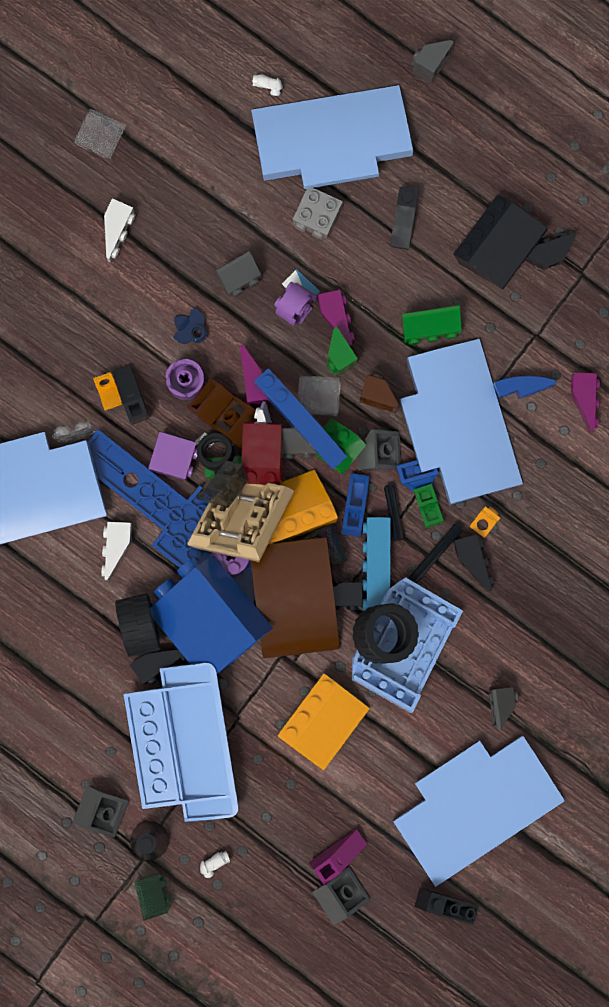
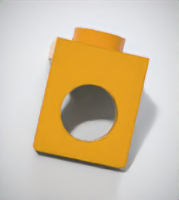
M111 372L93 378L105 411L122 405ZM103 379H109V380H110V381H109L107 384H105V385L99 384L100 381H102Z
M485 506L469 527L485 538L499 521V513L493 508ZM484 519L488 522L486 530L478 529L477 522Z

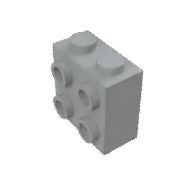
M308 188L293 217L292 224L302 232H305V230L311 232L312 236L317 239H327L342 208L343 201L317 189Z

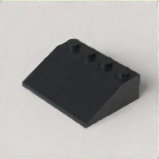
M498 194L453 255L461 266L504 289L548 229L516 204Z

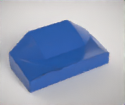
M418 460L396 466L401 485L408 487L411 492L414 491L413 489L433 484L434 478L439 474L437 468L421 473Z

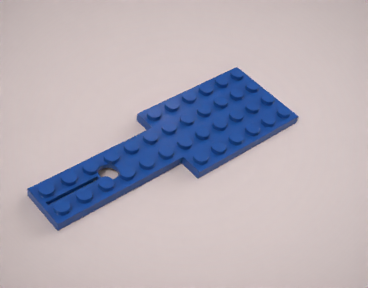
M97 430L88 442L98 479L163 530L152 546L179 568L194 556L200 563L211 558V552L193 548L188 545V542L212 495L199 485L191 497L186 500L100 430ZM128 473H134L138 476L139 481L135 487L130 488L124 484V477ZM226 555L227 561L235 559V557ZM250 560L248 567L243 573L231 577L251 602L254 603L255 592Z

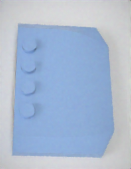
M404 578L386 591L380 605L394 603L410 611L418 624L419 637L417 646L408 658L400 662L375 664L367 661L356 650L352 657V680L412 713L421 697L420 693L452 628H455L463 610L413 581ZM385 615L377 619L373 629L374 640L382 651L390 652L394 648L398 637L394 622Z

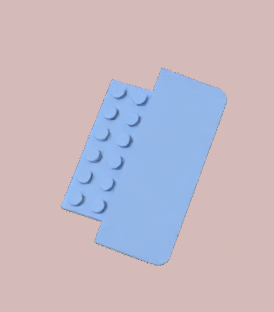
M208 662L160 668L163 688L124 694L142 809L182 804L185 822L233 817L237 814L239 807L216 668Z

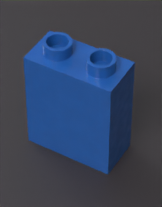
M194 556L177 570L183 578L181 581L175 584L170 578L153 592L158 599L150 608L153 619L190 664L211 663L216 668L217 675L273 629L215 556H212L203 563H200Z

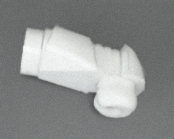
M264 74L253 76V86L271 89L270 94L273 96L280 95V90L283 87L279 78H270Z
M217 852L205 862L202 860L200 872L204 874L205 878L212 877L214 875L213 870L215 871L230 862L227 852Z

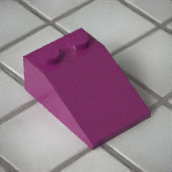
M240 345L248 405L251 407L261 406L262 401L266 402V405H271V402L254 385V381L263 372L245 346Z

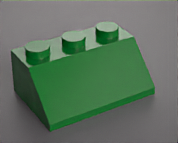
M459 305L402 314L400 321L404 343H409V345L420 344V341L423 340L436 342L439 341V338L446 337L447 340L455 339L462 332Z

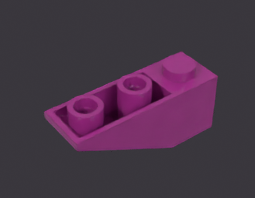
M340 290L318 294L322 318L332 329L337 327L350 348H352L355 338L353 331L349 332L348 324H351L349 313H345L344 306H347L345 294L341 295Z
M573 373L571 375V396L589 433H593L595 428H598L599 423L595 413L596 409L599 408V398H596V390H599L600 380L596 379L597 373Z
M355 829L310 861L309 864L325 885L339 875L366 847L367 843L358 830Z

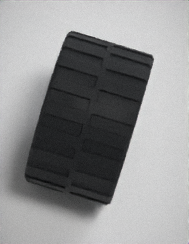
M145 593L116 600L117 619L128 657L160 650V640L156 621L151 615L150 608L152 605L149 595Z
M394 603L366 608L356 618L352 630L354 646L358 653L365 660L375 664L396 663L408 658L417 646L419 637L418 624L414 616L408 609ZM382 615L389 617L397 628V642L390 652L382 651L377 646L373 636L374 625Z

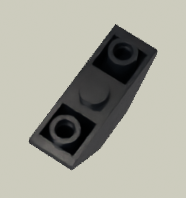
M566 232L558 235L557 239L551 240V238L540 241V244L534 247L525 261L543 270L562 264L576 237L575 233L569 234Z

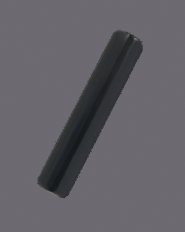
M387 485L384 487L393 539L394 541H401L404 539L395 487L394 485Z

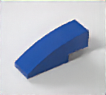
M519 376L496 381L493 386L498 399L516 393L518 399L555 386L556 381L545 377Z
M353 473L350 475L341 533L343 535L361 536L370 476Z

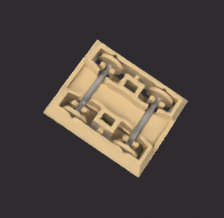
M224 474L188 545L200 550L259 562L294 490L267 483V485L242 484L241 477Z

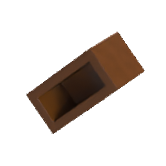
M210 378L187 408L201 421L211 426L224 408L229 405L234 396L220 383Z

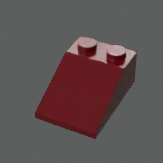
M243 422L242 484L267 485V483L281 485L284 475L282 423Z

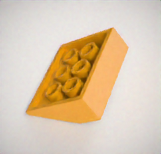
M315 470L281 482V486L294 490V493L268 544L287 542L337 522L338 517Z
M323 674L277 736L324 771L370 708L327 675Z

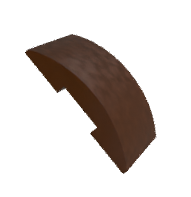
M321 537L268 544L260 561H251L256 608L273 627L271 631L261 638L263 659L340 649L327 538Z

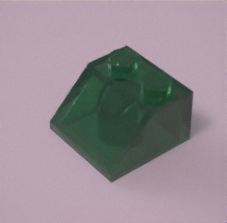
M157 873L137 878L134 881L143 921L169 912L168 908L171 907L169 896H165L164 888H167L165 877H161V874Z

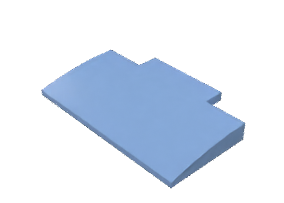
M399 85L251 110L264 181L301 175L303 187L308 189L379 177L377 162L413 156V148Z
M480 339L408 357L407 364L416 395L401 398V407L421 473L439 468L449 505L522 485L520 472Z
M42 432L0 444V544L107 516L88 441L50 450L47 434Z
M523 736L518 737L491 756L482 743L478 741L417 781L415 785L425 800L394 819L393 822L436 887L565 800Z

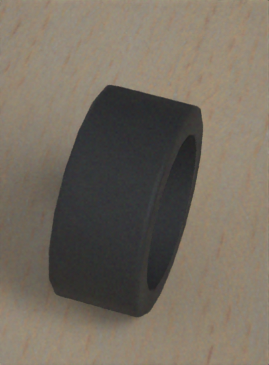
M210 433L199 441L197 456L202 465L208 470L222 471L233 462L235 449L225 435ZM215 442L223 443L227 448L226 455L217 462L207 460L205 451L208 446Z

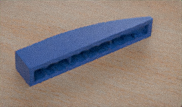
M269 368L254 381V385L332 470L347 458L333 439Z

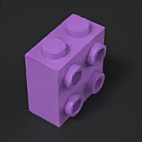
M159 432L148 469L187 481V477L191 478L193 473L192 461L198 457L197 443Z

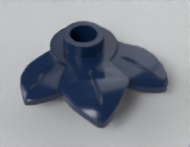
M193 308L189 317H174L178 332L173 338L177 342L187 344L191 341L201 343L206 339L205 318L198 309ZM200 331L201 336L195 337L194 333Z

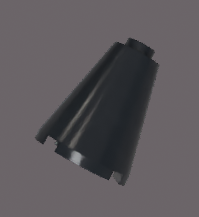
M143 822L136 826L131 833V849L137 857L143 860H156L168 848V833L157 822Z

